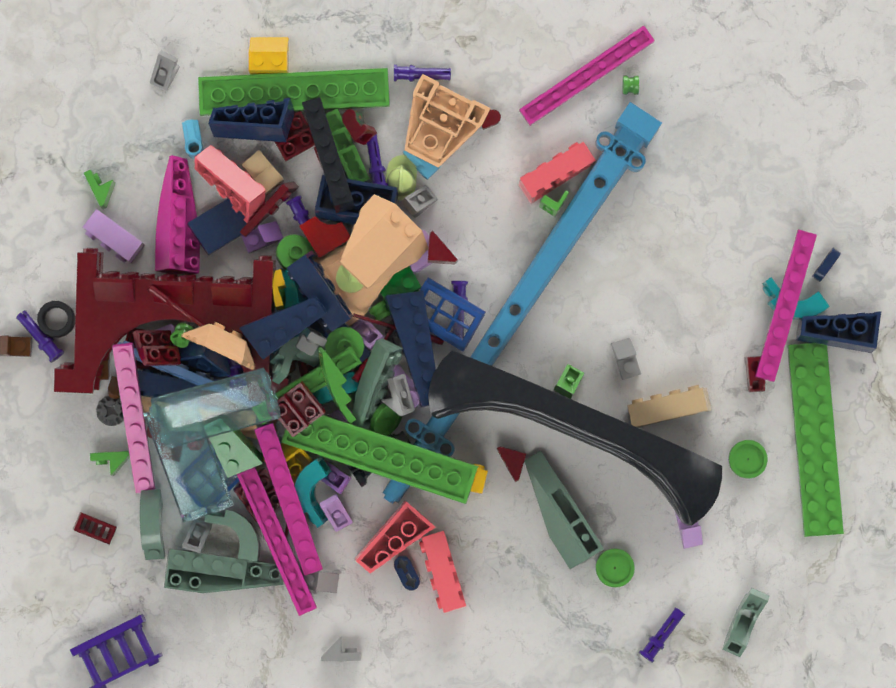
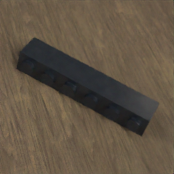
M318 97L302 102L336 214L355 208L321 98Z

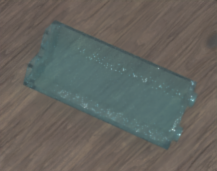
M264 368L152 398V406L149 407L151 417L155 418L160 424L161 431L158 434L161 443H164L168 448H173L281 418L276 394H273L270 384L272 382L269 374Z
M186 394L176 397L175 401L161 406L158 403L150 406V411L143 414L182 521H193L207 514L220 512L233 506L234 504L213 446L203 427L204 421L195 396L186 397Z

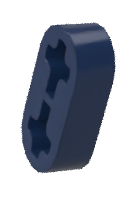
M832 248L812 277L821 282L841 253Z
M406 556L396 558L394 568L403 586L409 591L416 590L420 585V580L411 561ZM402 559L408 562L406 565L408 572L404 573L402 568L398 569V560ZM407 574H409L412 579L416 578L417 581L414 583L415 587H411V585H406V582L408 581L406 577Z

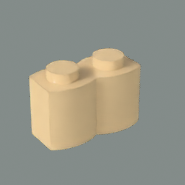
M260 150L241 164L244 168L243 171L249 173L253 180L264 186L266 195L284 181L283 177Z

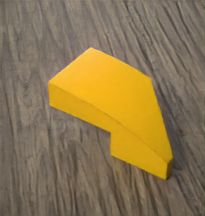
M281 269L275 270L273 278V296L277 311L284 309L279 290L286 288Z

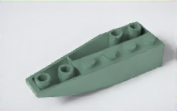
M383 338L376 340L358 385L352 411L356 420L351 424L371 430L372 416L388 392L386 389L388 385L387 379L394 377L395 372L393 371L402 359L401 352L403 348Z
M539 451L526 459L524 462L548 535L569 569L604 549L543 453Z
M169 548L164 588L197 593H212L283 585L284 581L277 565L273 563Z

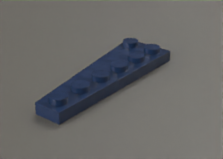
M424 292L386 295L385 300L403 348L402 351L413 379V385L420 406L428 407L429 387L436 367Z

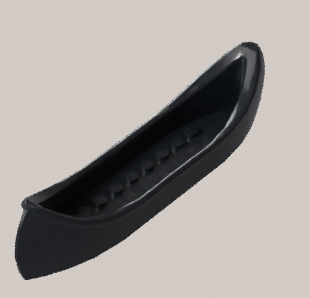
M451 351L443 358L433 373L428 398L430 413L434 418L439 419L468 411L487 410L510 413L533 420L610 453L635 467L655 484L673 507L680 521L688 526L695 524L703 518L712 508L719 495L722 482L721 465L530 381L455 351Z

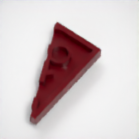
M294 181L283 183L244 226L240 233L247 237L269 215H274L279 210V206L288 200L299 186Z

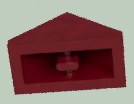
M431 231L429 236L428 263L455 265L458 259L434 231Z
M501 446L498 447L497 451L514 482L519 481L526 453Z

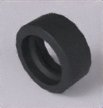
M50 301L40 308L37 314V323L45 334L61 338L73 330L75 314L66 303ZM53 308L64 310L68 317L66 326L60 330L50 329L45 322L47 312Z

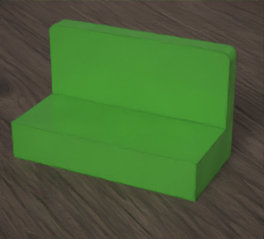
M566 190L558 203L544 195L539 208L556 217L569 192Z

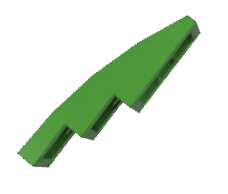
M338 108L325 113L340 161L348 178L363 182L369 180L368 173L342 121Z
M320 346L317 350L327 388L336 406L348 423L351 424L356 420L346 406L351 401V398L341 386L347 380L326 351Z

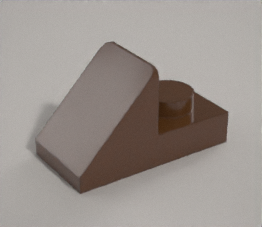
M0 336V356L31 357V337Z

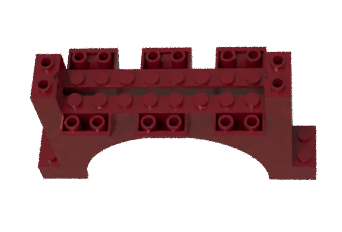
M83 248V252L77 253L74 362H64V364H60L59 367L54 369V392L93 394L94 390H99L100 378L96 376L102 375L104 365H100L101 361L107 360L113 350V345H116L126 334L142 324L165 319L184 320L194 323L171 305L163 304L162 301L149 293L147 290L151 285L169 296L173 303L202 324L214 325L217 322L225 326V331L232 333L234 330L243 335L242 339L247 341L255 364L254 370L241 365L247 380L249 401H263L291 384V375H288L280 384L272 381L273 364L270 363L273 353L262 359L240 330V327L275 313L273 278L276 270V260H273L272 256L260 255L258 259L253 261V277H242L235 280V276H223L213 280V276L196 278V275L193 274L177 277V274L166 273L155 277V274L149 273L139 276V272L120 274V271H108L103 273L104 252H98V248Z

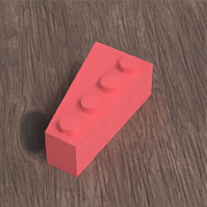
M584 141L580 144L578 142L572 144L565 153H558L552 158L553 160L548 163H542L536 170L528 172L520 178L519 187L530 204L595 164L596 160Z
M212 145L195 157L194 169L211 186L215 185L219 195L223 199L227 197L233 204L232 208L235 212L238 213L240 211L245 216L244 221L248 223L265 204L266 190L264 186L253 180L249 173L241 170L233 160H229L221 150L216 149Z
M404 501L354 559L365 570L372 573L436 527L407 501Z
M444 531L422 537V541L419 544L422 553L426 552L428 560H425L427 571H432L433 579H430L433 591H438L439 597L436 598L438 608H443L445 613L465 607L466 603Z

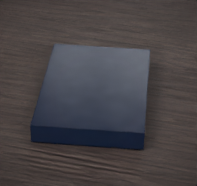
M229 199L224 200L187 223L208 256L242 235L240 231L247 224L244 221L245 216L241 211L235 212L232 208L233 204Z

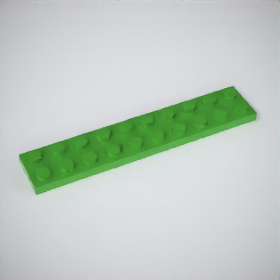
M388 68L198 77L200 116H211L213 108L233 105L244 107L248 103L259 105L266 104V101L270 100L281 102L285 98L291 99L294 111H304L302 102L318 97L321 98L324 110L390 107Z
M818 343L787 345L804 537L844 534L827 345Z
M326 415L320 416L294 437L285 429L281 442L467 504L479 467Z

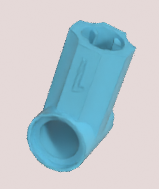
M191 119L182 122L185 150L189 157L195 160V157L204 150L199 121ZM193 146H199L197 152H190Z
M405 150L403 151V154L416 166V169L425 179L428 180L439 169Z

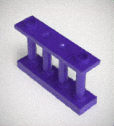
M143 614L70 649L72 656L79 655L80 658L82 657L94 682V686L90 688H107L105 684L146 664L150 667L160 662L158 658L163 656L162 653L154 655L142 630V623L146 621ZM129 629L135 632L147 657V660L139 664L136 663L124 638V632ZM111 638L118 641L130 667L120 673L107 648V640ZM95 646L97 649H100L112 677L101 681L89 655V649Z

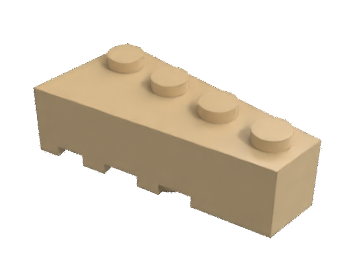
M699 385L688 387V391L681 392L680 389L670 391L669 395L662 397V394L650 396L651 400L643 401V398L632 400V404L627 405L631 424L635 427L677 419L682 416L695 415L703 411H712L707 388H700Z

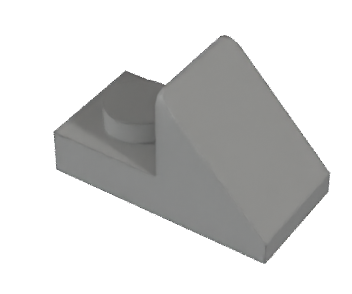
M161 50L158 53L150 83L167 91L180 66L177 65L178 58Z
M425 185L406 196L401 203L416 218L438 199Z
M308 326L300 332L296 347L312 356L319 345L325 346L327 339L320 332Z
M630 338L611 343L622 380L641 375L636 359L637 354Z
M405 374L387 379L392 396L383 399L382 402L400 416L414 412L415 409Z
M193 519L182 548L203 553L212 524Z
M317 571L304 576L309 590L337 593L339 574Z
M340 637L323 654L321 661H360L361 652H357V648H345V652H342Z

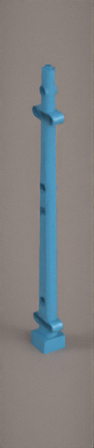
M630 102L616 123L615 128L617 131L615 134L601 132L597 136L595 145L602 154L470 358L493 366L625 171L629 169L632 172H639L643 169L646 159L639 151L642 146L648 147L662 122ZM606 137L609 139L610 144L603 146L600 144L599 139ZM623 148L626 154L618 156L615 150ZM634 158L640 159L641 166H633L631 160ZM601 179L604 181L605 186L598 188L595 186L594 181ZM512 306H518L520 308V313L518 315H512L510 313V308ZM490 338H497L499 345L491 347L488 344ZM460 413L439 419L431 416L426 425L417 419H410L406 422L405 430L411 437L416 439L413 445L442 454L440 451L441 446L449 444L452 450L446 456L451 457L455 448L453 443L444 436ZM413 422L419 424V431L416 433H411L408 429L409 425ZM428 433L435 435V441L432 444H428L424 440L425 435ZM391 479L382 492L385 494L384 499L392 504L394 502L399 503L410 485Z

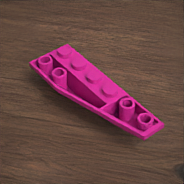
M173 155L169 156L159 201L156 226L155 271L170 274H199L200 243L187 225L188 222L197 217L188 161L186 158Z

